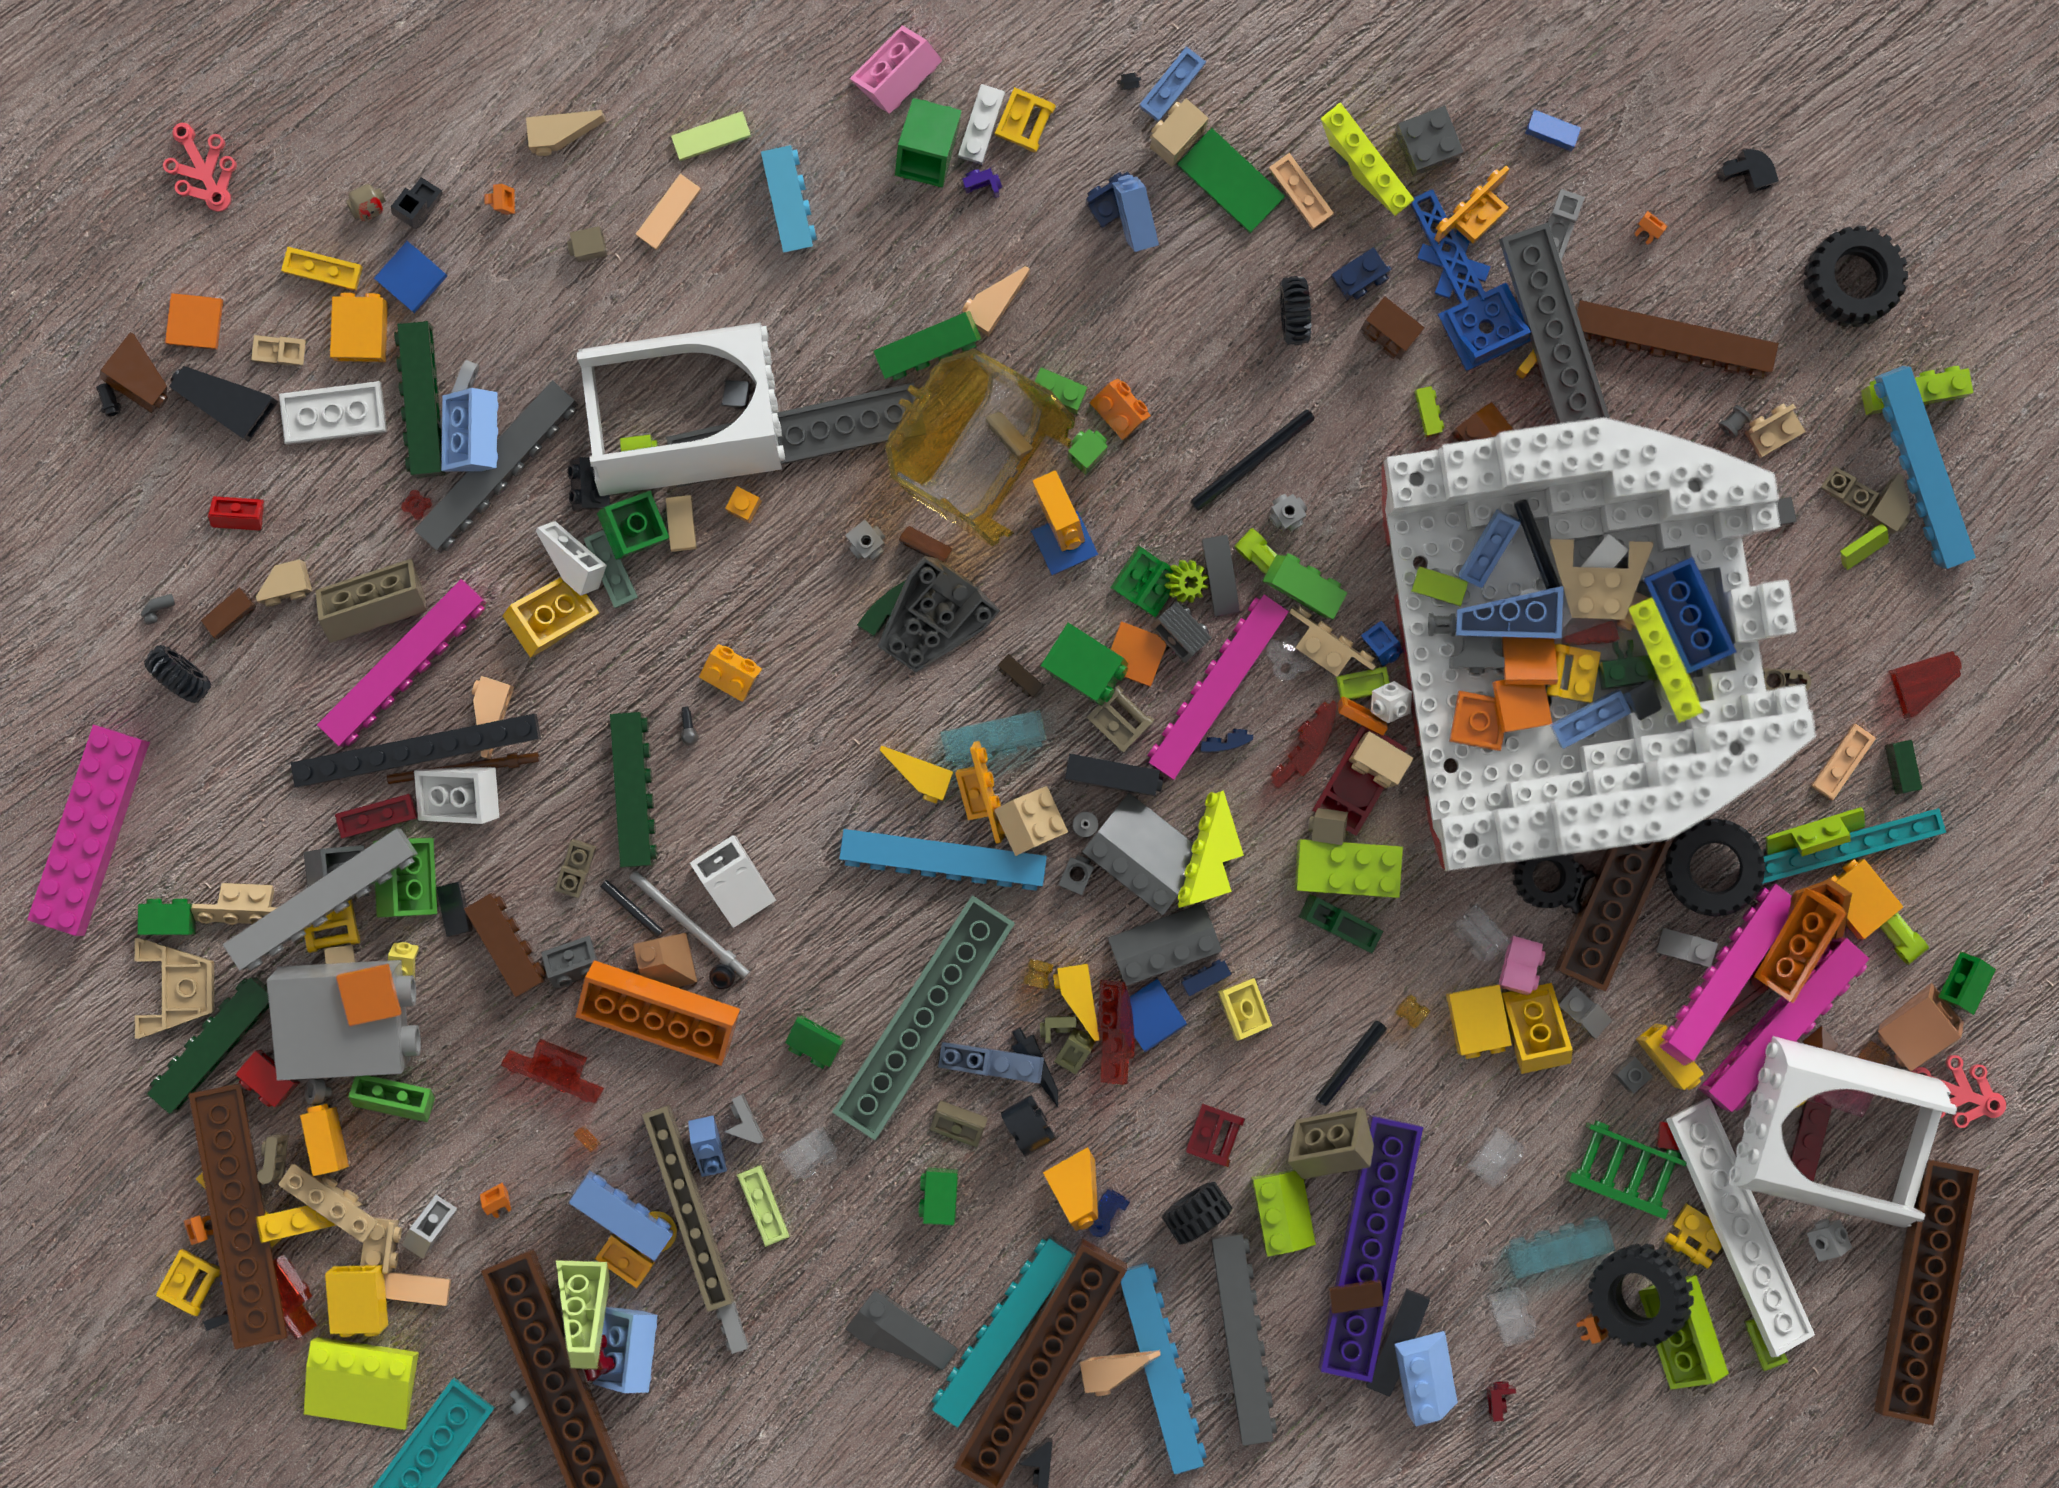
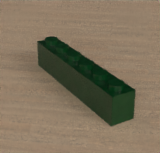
M428 321L397 324L398 331L394 332L396 347L400 348V356L397 357L396 361L398 371L402 372V381L399 382V393L401 397H404L405 405L401 407L402 421L406 422L407 432H403V441L409 451V457H405L406 470L414 478L446 475L445 471H441L442 429L439 428L441 417L433 326Z
M642 712L610 714L620 867L654 865L653 860L658 858L657 845H652V834H656L655 819L650 817V809H654L653 793L649 794L648 784L652 783V770L647 768V758L651 757L650 744L645 743V733H649L648 717L644 718Z
M257 977L244 978L235 988L238 992L232 998L228 997L218 1007L220 1012L214 1018L211 1016L201 1026L203 1031L199 1036H193L184 1045L186 1050L180 1057L176 1055L167 1064L169 1068L163 1076L158 1075L150 1083L151 1090L147 1095L167 1113L174 1114L178 1112L189 1099V1094L194 1093L270 1008L268 987Z

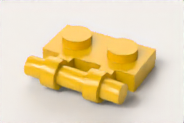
M1685 1203L1672 1224L1680 1230L1679 1234L1676 1237L1668 1232L1664 1241L1670 1244L1671 1249L1677 1253L1681 1251L1690 1257V1261L1694 1264H1701L1708 1269L1713 1260L1705 1255L1707 1250L1710 1249L1718 1254L1722 1245L1710 1218ZM1689 1236L1700 1243L1697 1249L1686 1243Z

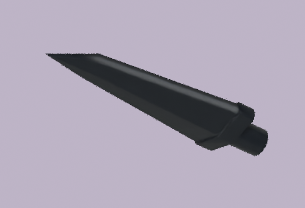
M1021 1027L1012 1031L1013 1036L1018 1042L1012 1046L1014 1052L1043 1057L1034 1034L1026 1037ZM1044 1060L1041 1082L1039 1084L1058 1107V1088Z

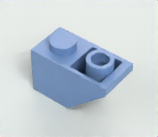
M714 1116L688 1121L690 1143L701 1176L727 1172L720 1135Z

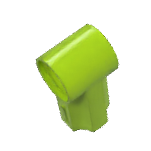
M1253 528L1234 545V548L1243 558L1249 562L1252 561L1265 575L1277 555L1267 545V541Z
M1898 912L1880 926L1881 930L1895 946L1896 954L1907 965H1910L1929 949L1925 940L1917 932L1911 930Z

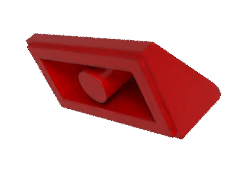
M213 496L208 514L210 525L213 528L260 531L263 521L264 500Z

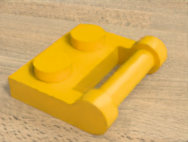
M1014 87L996 129L995 136L1036 153L1040 146L1038 141L1050 113L1053 114L1056 105ZM1036 106L1041 111L1028 139L1022 135L1033 108Z
M1555 644L1558 682L1557 685L1547 687V696L1592 703L1601 652ZM1569 655L1573 657L1567 690L1560 689L1565 657Z
M352 899L348 901L349 906L337 914L335 911L326 916L328 920L316 928L312 925L304 930L306 932L305 942L308 953H314L321 948L351 943V945L360 944V935L357 929ZM347 925L348 933L315 939V931Z
M180 1249L155 1296L193 1316H198L202 1310L200 1306L215 1278L221 1274L220 1267L184 1249ZM201 1269L206 1272V1275L193 1300L188 1302L184 1299Z

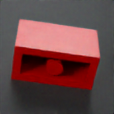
M262 1050L254 1051L235 1074L240 1078L239 1083L249 1091L253 1089L260 1095L258 1099L268 1107L281 1106L300 1083L297 1079L277 1080L275 1061Z

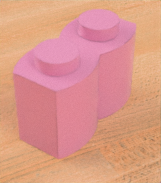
M1512 936L1509 939L1498 984L1500 988L1529 995L1532 990L1536 991L1540 976L1536 975L1538 965L1542 966L1546 953L1542 951V943Z

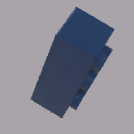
M1218 959L1211 963V967H1202L1197 970V974L1193 976L1189 974L1183 977L1184 981L1181 983L1187 995L1191 996L1232 975L1225 960L1221 961Z

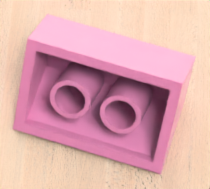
M902 25L853 74L850 80L878 107L890 114L901 105V102L911 92L918 88L919 84L929 74L935 71L936 67L943 60L926 39Z

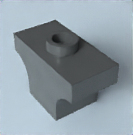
M1465 636L1461 653L1450 658V669H1469L1470 674H1484L1485 669H1503L1505 657L1498 656L1493 651L1492 636Z

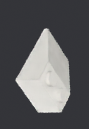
M457 767L414 770L418 821L483 824L499 818L496 768Z

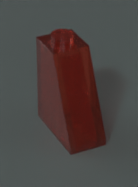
M1954 651L1889 670L1904 719L1918 715L1961 676V661L1954 654Z

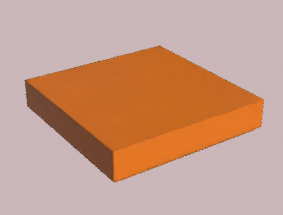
M171 293L165 343L167 345L218 350L223 299Z
M1121 621L1111 650L1122 656L1129 663L1125 678L1151 687L1167 644L1158 635Z
M1502 637V656L1505 657L1503 668L1505 684L1557 685L1558 675L1554 638Z
M1504 680L1492 682L1502 733L1552 724L1545 685L1505 684Z
M1458 691L1449 742L1501 751L1504 733L1501 730L1495 697Z
M389 964L342 973L336 976L349 1026L395 1017L401 1014Z

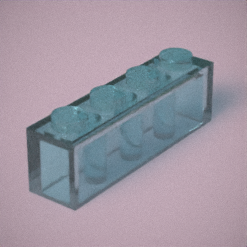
M1040 710L940 732L947 763L952 762L953 766L968 763L967 759L972 758L970 748L975 741H980L981 747L986 749L988 759L993 758L992 753L1002 751L1003 755L1018 752V747L1027 746L1028 750L1043 747L1042 742L1047 741Z
M1598 1216L1584 1219V1224L1574 1226V1223L1559 1226L1560 1231L1550 1233L1549 1230L1535 1233V1238L1525 1240L1524 1237L1510 1240V1245L1504 1246L1512 1276L1519 1279L1616 1251L1607 1221L1599 1219Z

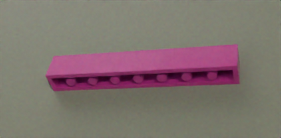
M460 579L317 726L338 746L345 747L347 745L350 747L359 738L358 733L364 727L366 729L369 728L377 720L376 715L382 709H388L395 702L393 697L400 690L402 692L406 691L413 683L411 679L418 672L420 674L425 672L431 665L430 660L436 654L439 656L444 653L449 647L448 642L454 636L456 638L459 637L467 629V622L471 618L477 619L484 612L485 608L483 606L487 602L467 582Z
M1263 595L1261 599L1255 597L1247 609L1251 614L1246 620L1240 619L1233 629L1237 633L1233 640L1227 639L1220 648L1219 652L1222 653V656L1218 662L1212 660L1205 670V673L1208 674L1205 681L1202 683L1198 680L1190 692L1194 695L1189 704L1183 702L1176 712V715L1179 716L1174 725L1169 723L1161 734L1165 737L1161 745L1159 746L1155 743L1147 756L1151 758L1148 764L1156 770H1160L1162 774L1172 781L1288 614V610L1266 595Z
M1777 884L1768 889L1764 887L1757 894L1755 899L1758 902L1754 908L1751 906L1742 917L1745 921L1741 927L1737 926L1729 936L1731 942L1728 946H1723L1717 953L1715 958L1718 961L1714 967L1711 965L1704 972L1702 978L1705 980L1701 986L1697 985L1689 995L1691 999L1689 1004L1682 1006L1675 1017L1678 1020L1674 1026L1670 1025L1662 1035L1664 1040L1659 1047L1683 1066L1695 1060L1785 925L1789 913L1791 895Z

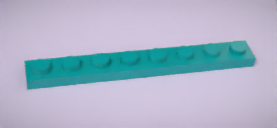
M1932 809L1850 832L1851 842L1806 856H1801L1797 847L1764 856L1765 874L1763 884L1946 833L1940 809Z

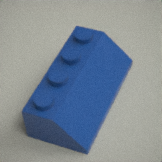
M1693 557L1644 578L1688 674L1737 652Z

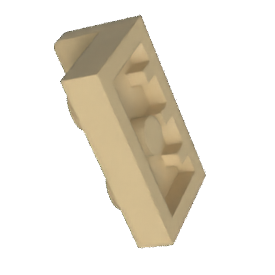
M1783 403L1771 410L1773 416L1766 420L1761 416L1749 423L1751 428L1744 433L1759 458L1806 432L1793 411L1796 408L1794 404L1786 407Z
M373 1217L378 1222L363 1242L360 1266L383 1265L382 1274H389L393 1268L396 1269L398 1253H395L396 1243L400 1242L402 1228L398 1227L399 1220Z

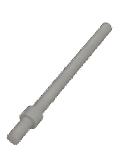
M637 871L629 877L719 957L721 964L729 966L742 979L746 978L750 971L735 959L736 955L720 946Z

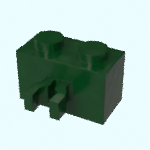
M1633 639L1626 641V658H1624L1623 651L1619 649V643H1612V649L1617 656V660L1605 661L1599 664L1598 672L1601 690L1641 685L1651 679L1653 682L1658 680L1657 672L1649 655L1632 656L1634 649Z

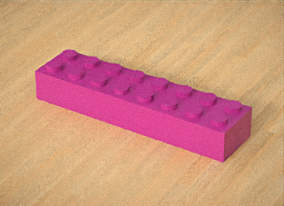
M92 726L27 918L28 921L74 936H85L150 743L149 741L102 726Z
M1833 938L1794 1003L1781 996L1698 1089L1720 1109L1729 1112L1740 1110L1747 1102L1745 1097L1751 1091L1755 1092L1757 1090L1759 1071L1764 1066L1766 1047L1771 1042L1772 1036L1798 1042L1797 1039L1803 1033L1806 1035L1816 1025L1815 1019L1820 1014L1822 1016L1825 1015L1832 1008V1000L1837 995L1842 996L1849 989V981L1854 976L1859 977L1866 970L1867 965L1865 964L1870 958L1849 939Z

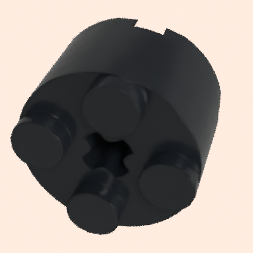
M1032 1095L1001 1112L1007 1129L1016 1140L1015 1143L1025 1157L1057 1139L1053 1130L1047 1124L1048 1120L1044 1112L1039 1108Z

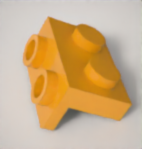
M718 644L709 654L699 678L743 702L762 668L757 666L754 661L734 653L731 648Z
M614 1233L610 1235L608 1241L595 1258L598 1262H607L608 1269L635 1288L639 1287L655 1264L654 1260Z

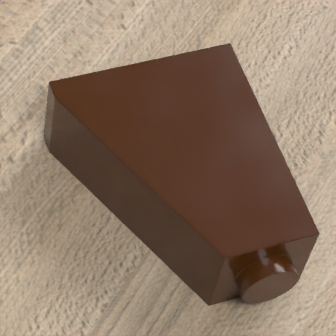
M130 332L100 370V379L150 413H153L156 408L161 409L168 399L167 385L136 336Z

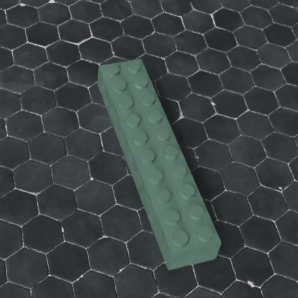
M973 895L971 896L832 1111L833 1114L873 1140L877 1139L1013 928L1015 922Z

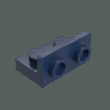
M1119 172L1108 180L1109 184L1102 188L1097 186L1087 193L1088 197L1085 204L1101 229L1120 217L1112 183L1118 182V178L1130 175L1129 172L1123 175Z
M1373 247L1332 273L1331 277L1347 301L1353 297L1355 300H1358L1368 293V287L1373 284L1378 287L1389 279L1387 275L1390 274L1392 269L1389 265H1385Z

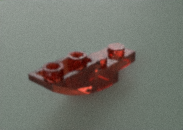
M1334 700L1329 704L1324 701L1315 711L1318 716L1312 722L1307 719L1297 730L1300 735L1296 739L1304 746L1300 748L1297 745L1288 755L1291 760L1285 766L1279 764L1270 774L1273 779L1269 783L1276 789L1294 771L1301 778L1304 777L1320 756L1333 727L1337 703Z
M1100 980L1098 1032H1103L1100 1082L1125 1085L1128 1084L1129 1059L1134 1058L1135 1045L1133 1014L1129 993L1125 982Z

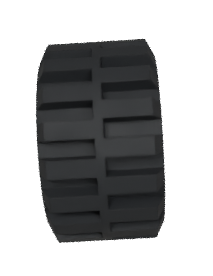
M1572 853L1518 860L1515 862L1516 868L1513 869L1512 873L1515 877L1513 885L1517 887V894L1521 895L1526 903H1530L1537 908H1556L1566 904L1570 898L1575 896V890L1579 889L1580 886L1578 879L1581 878V872H1578L1577 868L1580 866L1578 862L1574 861ZM1543 861L1554 863L1560 872L1558 886L1548 892L1541 891L1533 881V871L1536 865Z
M1208 1182L1194 1189L1170 1206L1163 1214L1162 1219L1179 1244H1186L1201 1237L1221 1223L1233 1208L1216 1182Z

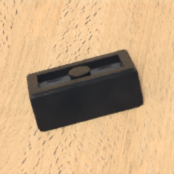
M459 881L436 887L446 937L472 932L470 919L464 910L467 904L462 882Z

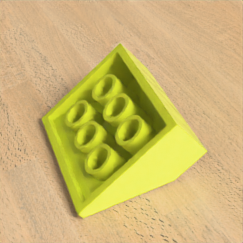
M323 1337L314 1338L310 1342L306 1366L304 1415L406 1430L419 1352Z

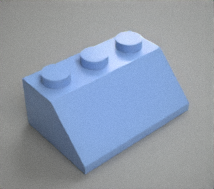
M469 388L442 396L441 471H485L497 468V411L499 408L497 392Z
M606 1307L602 1334L606 1336L608 1343L603 1353L604 1356L613 1358L615 1367L608 1374H603L593 1381L594 1385L621 1393L649 1392L657 1329L656 1314L641 1310Z
M1442 1331L1396 1343L1395 1350L1407 1414L1415 1426L1441 1420L1458 1403L1445 1332Z

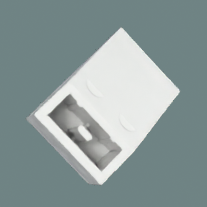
M734 835L690 862L699 879L733 928L777 901Z

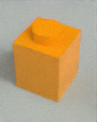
M736 486L725 509L728 513L751 523L762 501L758 496Z

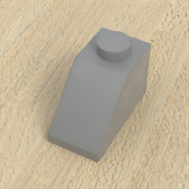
M1662 928L1656 953L1709 968L1712 965L1718 943Z
M435 1195L410 1227L402 1246L424 1259L441 1236L457 1208Z

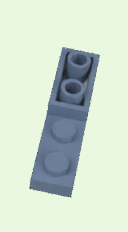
M942 1042L938 1067L1040 1083L1044 1058Z

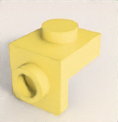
M407 942L393 943L388 954V961L401 960L403 976L413 975L415 978V958L418 954L419 946L411 945Z

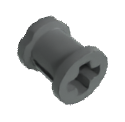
M1735 405L1733 412L1725 421L1721 420L1718 425L1724 433L1735 439L1738 436L1737 432L1746 423L1752 421V416L1741 406Z
M1429 613L1428 635L1450 634V636H1455L1456 614L1434 616L1433 613Z

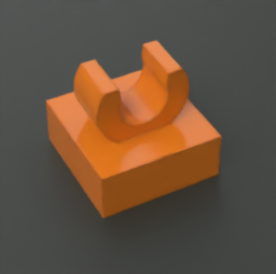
M494 184L493 193L484 194L485 205L491 204L493 210L505 215L515 214V189L504 184Z
M1647 211L1638 223L1640 226L1636 230L1635 236H1638L1642 231H1647L1649 238L1645 243L1648 245L1655 237L1659 239L1667 225Z
M503 1183L480 1194L482 1209L486 1215L492 1213L495 1218H498V1209L505 1207L508 1212L511 1211L508 1191Z
M198 1215L183 1221L191 1245L208 1240L207 1236L214 1234L213 1229L206 1230L204 1228V1223L211 1220V1216L208 1215L201 1218Z
M1592 1313L1576 1324L1577 1327L1585 1326L1588 1333L1583 1334L1580 1338L1583 1341L1590 1339L1592 1344L1602 1342L1608 1337L1609 1331L1606 1328L1601 1330L1597 1324L1600 1322L1597 1316L1593 1317Z

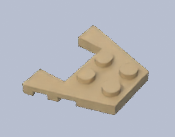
M1550 539L1572 618L1625 620L1628 608L1632 603L1652 551L1653 542L1629 541L1628 569L1573 567L1574 540Z
M135 938V961L162 962V1015H135V1039L143 1038L214 1013V961L149 940Z

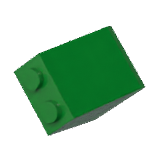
M913 98L898 143L894 176L943 188L960 126L962 110Z
M1067 623L1042 662L1041 667L1051 677L1098 705L1103 706L1104 702H1108L1112 698L1115 691L1113 688L1118 680L1121 681L1127 674L1129 663L1122 656L1077 627Z

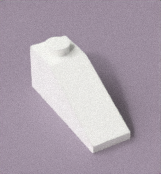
M556 521L537 527L536 533L563 581L579 595L599 589L607 565Z

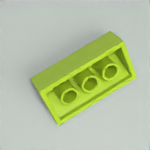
M1697 1275L1685 1277L1687 1282H1692L1693 1290L1689 1292V1295L1694 1297L1693 1305L1688 1308L1691 1310L1689 1319L1684 1322L1685 1325L1673 1336L1656 1345L1671 1390L1713 1384L1729 1374ZM1653 1285L1638 1291L1647 1318L1655 1317L1660 1309V1297L1656 1287Z

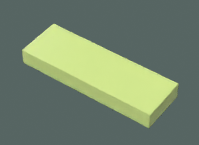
M743 111L672 135L671 137L679 160L683 161L749 138L751 134Z
M762 1165L737 1174L765 1247L790 1237Z

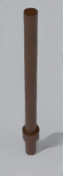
M516 752L507 754V757L427 769L457 767H509V769L519 768L522 764L540 762L539 752L520 755ZM414 770L387 774L388 784L415 781Z

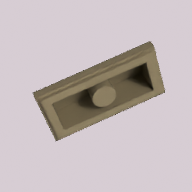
M996 412L986 417V425L1017 460H1021L1032 451L1033 448L1003 413Z
M940 1101L929 1130L978 1147L987 1117Z

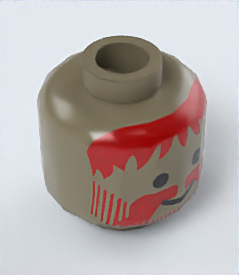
M365 184L350 191L348 194L349 199L346 200L354 219L359 218L361 221H367L382 214V203L386 202L380 188L374 189L370 184Z

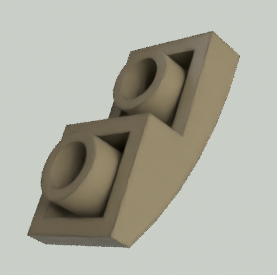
M1834 466L1821 486V489L1864 517L1868 515L1880 497L1878 492L1859 483L1856 477Z
M575 839L570 841L555 891L580 898L595 855L596 846Z

